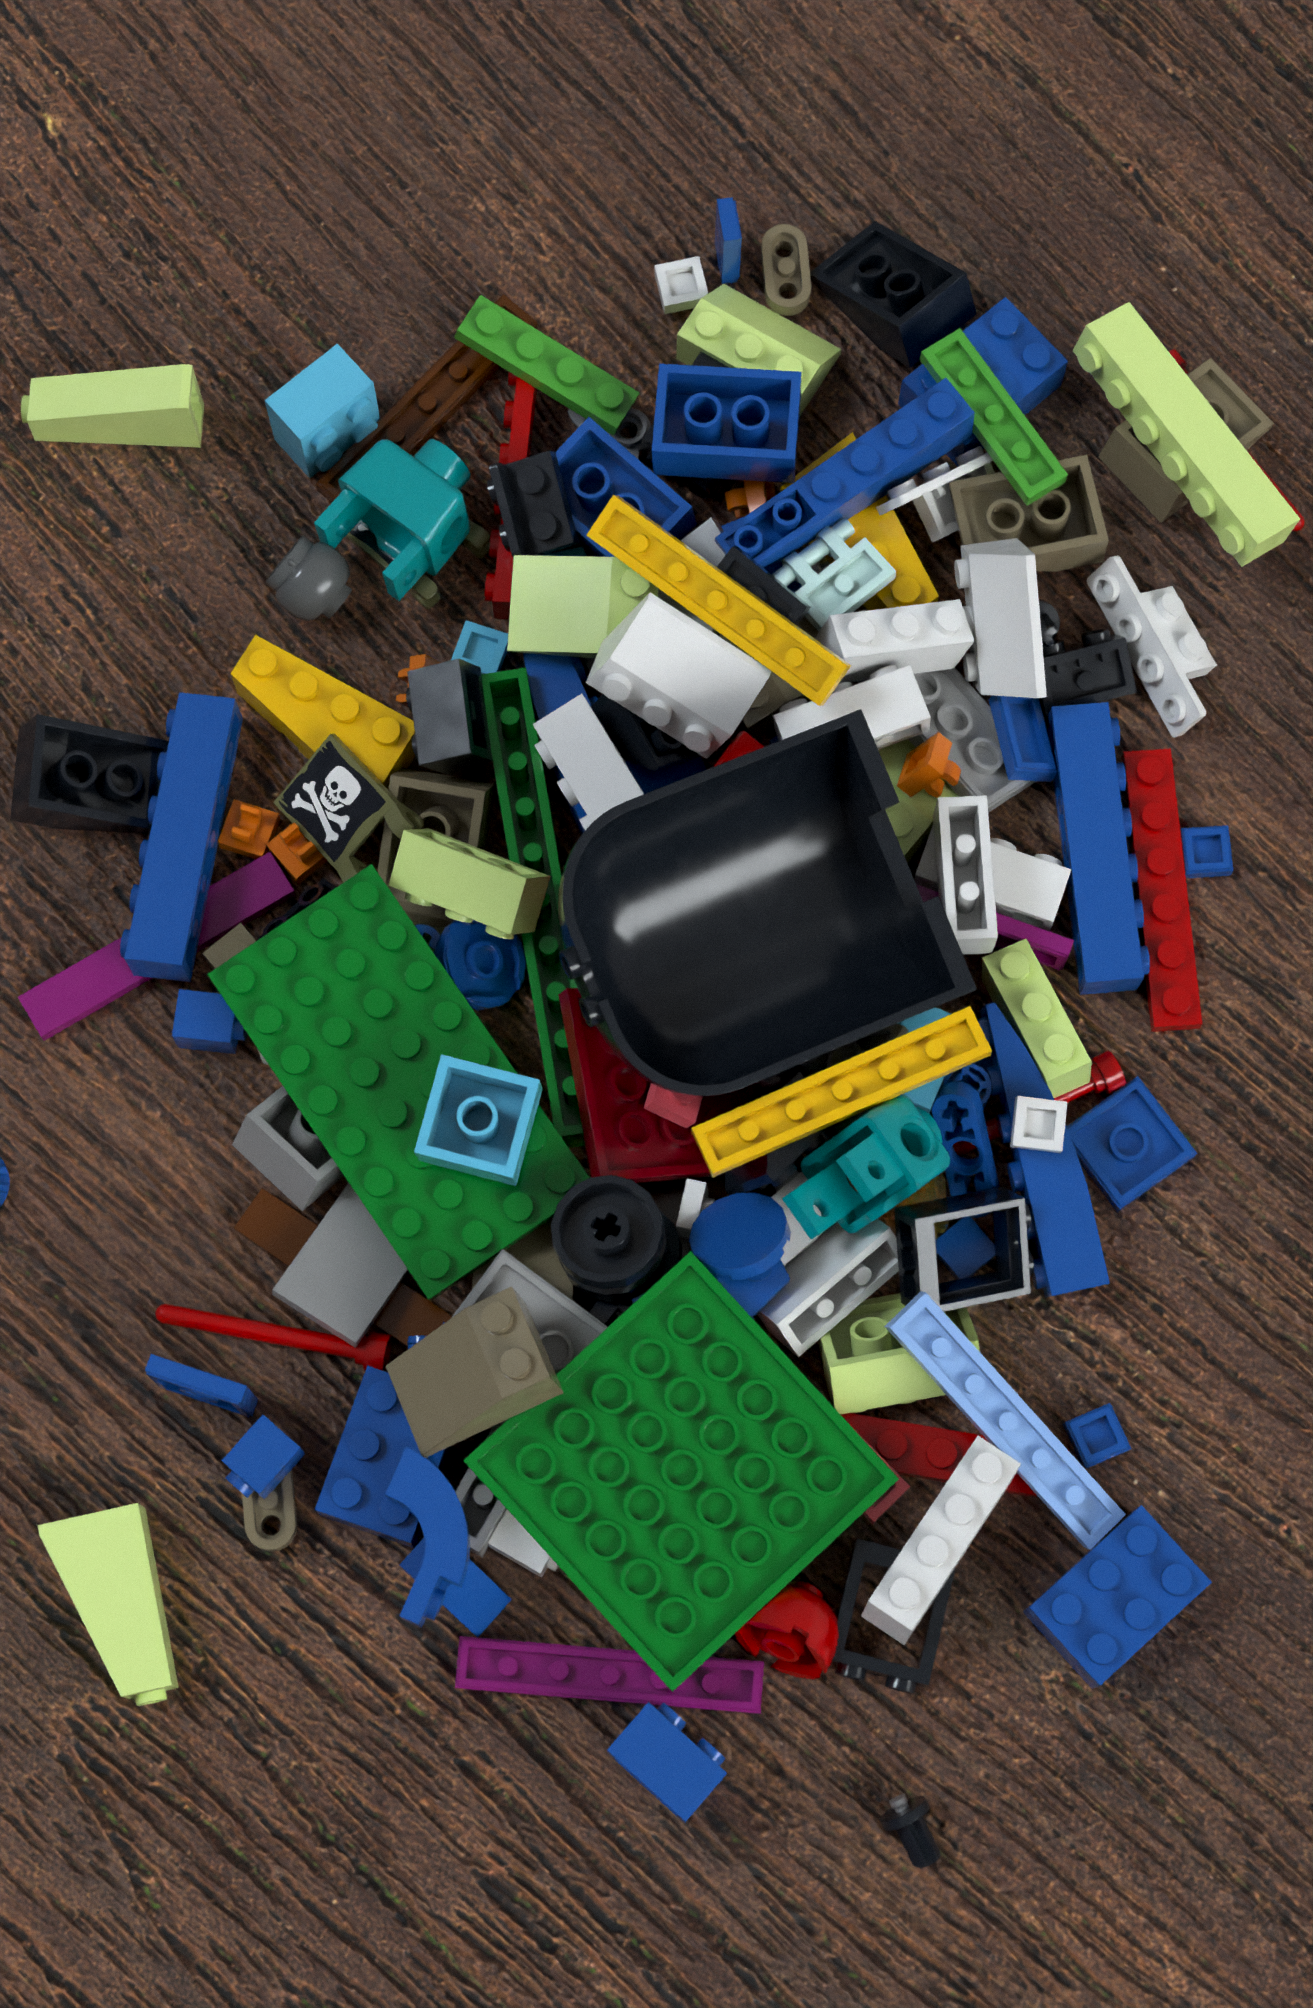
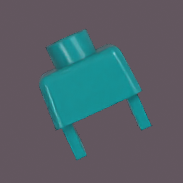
M388 439L380 440L338 480L341 493L314 522L319 540L335 548L358 522L369 529L377 539L378 548L394 559L382 572L388 594L400 601L425 572L436 576L468 535L470 522L464 497L460 490L471 479V473L455 452L437 440H428L414 456Z
M902 1094L879 1104L803 1158L800 1166L807 1181L783 1197L782 1200L811 1240L836 1222L839 1223L844 1231L853 1234L888 1212L945 1171L950 1164V1156L942 1144L941 1131L936 1121L928 1112L915 1106L909 1097ZM847 1177L849 1178V1180L851 1181V1183L853 1184V1186L856 1188L857 1191H855V1190L850 1186V1184H849V1182H848V1180H847ZM813 1205L820 1210L821 1216L815 1212Z

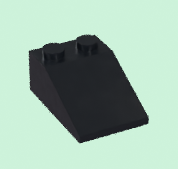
M877 221L871 223L810 272L811 281L881 351L909 368L920 361L921 351L958 330L977 314L966 272Z
M36 714L18 732L10 820L53 829L150 834L152 824H149L148 821L149 802L152 796H158L161 781L157 777V764L160 753L167 752L169 741Z

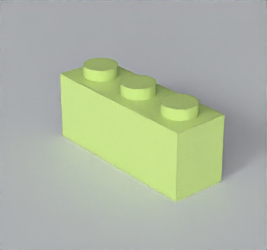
M425 828L403 830L389 886L406 892L404 898L409 902L422 906H433V904L445 908V915L451 919L466 923H472L475 920L486 925L485 931L503 939H513L515 934L535 932L550 876L432 829Z
M1027 939L982 957V982L993 1003H996L1025 1045L1050 1089L1053 1098L1090 1083L1092 1061Z

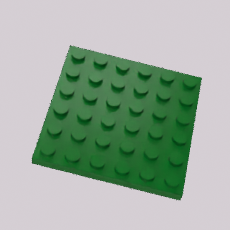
M691 1251L556 1375L564 1393L509 1418L463 1460L672 1692L899 1480L893 1471Z

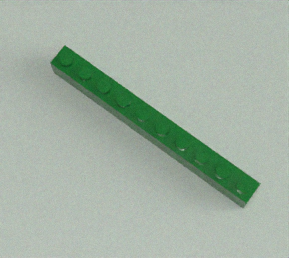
M525 667L481 674L492 760L509 860L550 876L535 932L521 934L553 1125L569 1148L585 1146L558 995L566 988H577L574 979L570 980L566 975L559 956V952L564 950L558 915L561 870L542 759L534 746L539 741L537 731L533 726L535 718L527 671Z

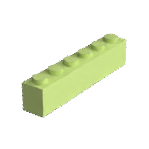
M1128 302L1087 324L1072 350L1076 354L1081 367L1093 376L1104 390L1109 403L1117 408L1133 427L1138 440L1147 445L1161 463L1166 476L1175 481L1189 499L1194 512L1204 518L1218 536L1223 549L1232 554L1239 565L1243 567L1282 544L1299 522V516L1131 303Z

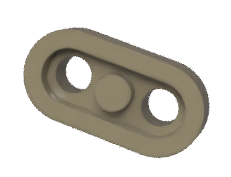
M779 224L771 227L762 238L761 261L766 303L770 309L780 315L791 316L802 312L810 301L811 278L806 237L800 229L789 224ZM784 249L788 250L791 255L780 257L776 252ZM791 291L795 294V297L785 299L780 293Z
M291 1470L265 1500L255 1491L248 1498L242 1494L247 1537L261 1550L269 1552L282 1550L293 1541L296 1535L297 1514L293 1472ZM271 1517L279 1518L281 1521V1529L275 1535H267L263 1530L265 1521Z

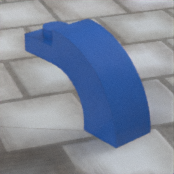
M405 1447L384 1495L389 1501L410 1511L417 1518L423 1530L425 1539L423 1562L399 1616L402 1620L422 1628L426 1618L434 1621L441 1609L446 1596V1591L439 1589L442 1580L462 1588L469 1564L470 1535L463 1507L449 1481L428 1459Z

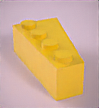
M853 432L795 476V482L855 441L856 437ZM785 483L781 486L780 492L793 483ZM886 495L848 519L854 527L855 533L844 542L852 548L866 537L896 570V578L863 604L867 610L938 602L939 595L895 511L891 510L879 515L876 509L877 506L889 501ZM825 556L831 564L835 561L833 557Z
M256 634L230 673L237 693L279 733H283L295 744L308 760L327 737L335 733L389 790L391 774L401 768L408 769L415 757L412 748V736L415 734L413 720Z

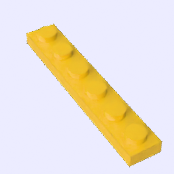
M613 495L586 536L818 706H823L851 667L845 660L620 496Z
M968 1006L692 1127V1134L713 1178L991 1055L992 1049L971 1006Z

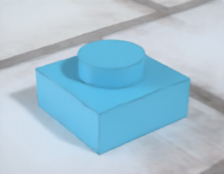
M466 620L451 660L459 658L481 667V674L500 672L507 654L508 633Z

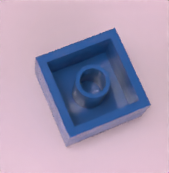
M648 1702L607 1749V1753L685 1823L727 1774L720 1767L726 1758L704 1738H701L697 1744L693 1743L681 1732L686 1726V1722L664 1702L658 1709Z

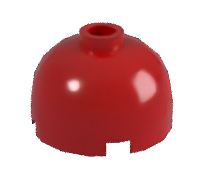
M801 1581L795 1584L788 1583L735 1633V1636L745 1650L755 1658L760 1650L778 1658L779 1660L770 1667L798 1678L817 1679L822 1671L826 1674L836 1653L839 1637L837 1618L829 1604L822 1599L823 1594L818 1588Z

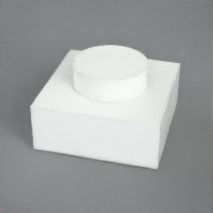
M699 256L654 265V275L664 314L693 309L700 299L708 294Z
M1017 1096L1014 1105L1010 1147L1061 1153L1063 1150L1067 1102Z
M688 1178L686 1180L676 1223L679 1237L689 1238L694 1221L702 1210L715 1202V1199L708 1198L709 1192L706 1182Z

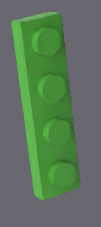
M482 295L478 297L456 331L455 339L585 419L590 417L613 436L640 394L635 389Z
M961 328L921 351L920 361L936 383L947 378L975 412L972 432L1026 506L1066 482L1067 472Z

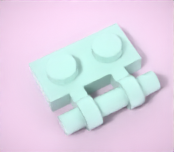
M846 518L841 519L832 527L826 526L816 534L815 541L801 552L793 551L782 560L783 566L772 574L786 587L794 581L802 585L795 594L811 607L805 617L818 632L830 615L854 612L896 578V570L866 537L852 548L844 542L855 533L854 527ZM826 555L835 559L832 564L819 574L811 568Z

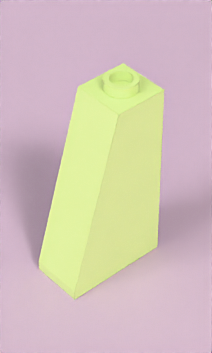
M189 364L31 378L30 393L22 397V422L28 423L35 441L201 448L204 402L193 366Z
M139 1503L38 1525L39 1536L120 1696L126 1699L135 1698L137 1706L167 1700L166 1691L179 1688L146 1508Z

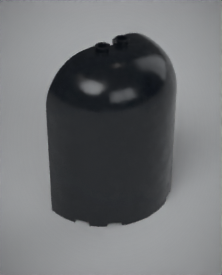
M862 709L623 802L606 811L591 823L573 846L561 876L558 896L559 924L564 950L559 952L560 961L568 978L575 981L581 999H579L580 1010L588 1026L591 1028L596 1026L617 1057L646 1081L663 1089L684 1095L708 1096L733 1092L977 990L939 896L923 902L888 818L886 810L900 803Z

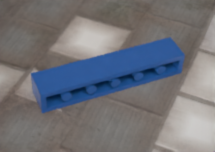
M179 692L176 709H170L168 712L166 734L170 739L167 752L160 753L157 764V777L161 781L158 796L151 797L148 807L149 824H152L149 840L142 841L139 850V866L143 870L140 884H134L130 894V911L133 913L131 928L123 931L120 943L121 957L125 959L134 976L191 982L216 858L218 839L220 837L243 717L235 698Z
M1109 702L1052 706L1046 721V727L1058 771L1057 775L1053 778L1063 865L1071 869L1066 889L1072 937L1074 940L1079 994L1137 990L1144 979V975L1150 972V958L1147 946H1140L1138 928H1143L1144 912L1141 899L1134 900L1132 882H1137L1138 865L1135 853L1128 854L1126 837L1132 834V819L1130 809L1122 808L1120 791H1125L1126 773L1123 762L1116 763L1114 746L1120 745L1119 721L1117 717L1110 718Z

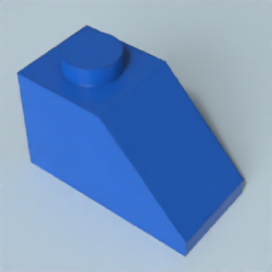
M424 1538L399 1564L403 1571L414 1581L424 1558ZM470 1559L462 1588L442 1580L439 1589L446 1591L442 1606L477 1638L512 1600Z

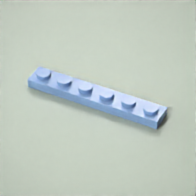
M920 1291L885 1325L886 1329L987 1441L1021 1463L1016 1473L1084 1548L1091 1550L1126 1515L926 1292Z

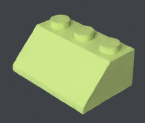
M723 284L700 299L677 333L676 359L686 365H692L699 353L703 352L730 368L801 372V416L839 358L842 349Z
M900 1293L864 1300L818 1340L826 1385L832 1405L839 1414L860 1413L868 1409L895 1404H909L916 1400L946 1395L885 1327L905 1307L901 1303ZM967 1307L945 1311L944 1313L980 1352L979 1340Z

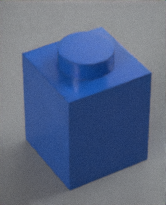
M179 989L172 1030V1038L178 1048L236 1054L238 1040L245 1041L247 1032L222 995L219 993Z
M262 1415L221 1461L231 1470L225 1479L245 1497L248 1498L255 1491L265 1500L305 1453L291 1438L266 1416Z

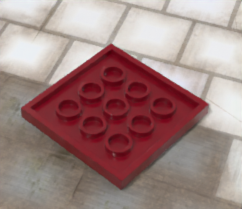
M566 988L558 994L591 1177L614 1175L633 1180L636 1183L712 1177L692 1134V1127L742 1106L757 1090L761 1089L760 1085L753 1083L733 1092L703 1096L696 1122L688 1128L682 1127L644 1109L651 1083L633 1072L617 1057L596 1026L592 1028L588 1026L580 1010L579 999H581L578 989Z

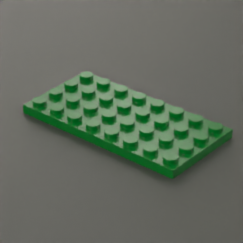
M372 864L207 974L430 1302L492 1260L502 1249H508L553 1218L557 1204L572 1187L590 1178L540 1105L537 1108L516 1186L418 1160L414 1150L441 1054L515 1074L517 1072Z

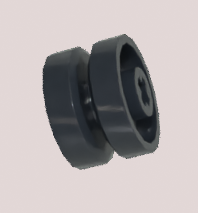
M614 1175L591 1177L572 1187L557 1204L551 1223L553 1247L571 1284L588 1297L607 1302L631 1299L649 1289L663 1272L668 1255V1243L662 1216L650 1193L633 1180Z

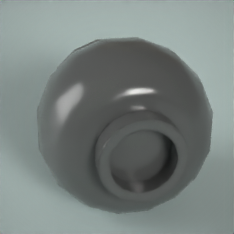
M304 535L297 540L265 581L268 586L276 591L275 597L280 606L288 614L303 621L315 620L321 614L330 619L352 591L346 585L350 576V569L345 557L332 546L323 542L313 543Z

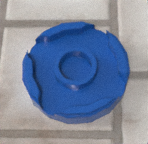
M454 920L444 928L438 939L435 956L472 1009L484 1010L504 1005L510 1000L509 998L513 996L514 992L520 989L525 979L526 958L522 942L517 934L514 935L513 939L493 936L485 931V924L475 920L472 923Z
M756 1192L735 1193L716 1200L702 1210L692 1224L689 1242L693 1254L714 1277L718 1278L717 1274L729 1275L731 1280H744L762 1274L780 1260L784 1254V1245L787 1240L790 1241L791 1231L783 1208L773 1198Z

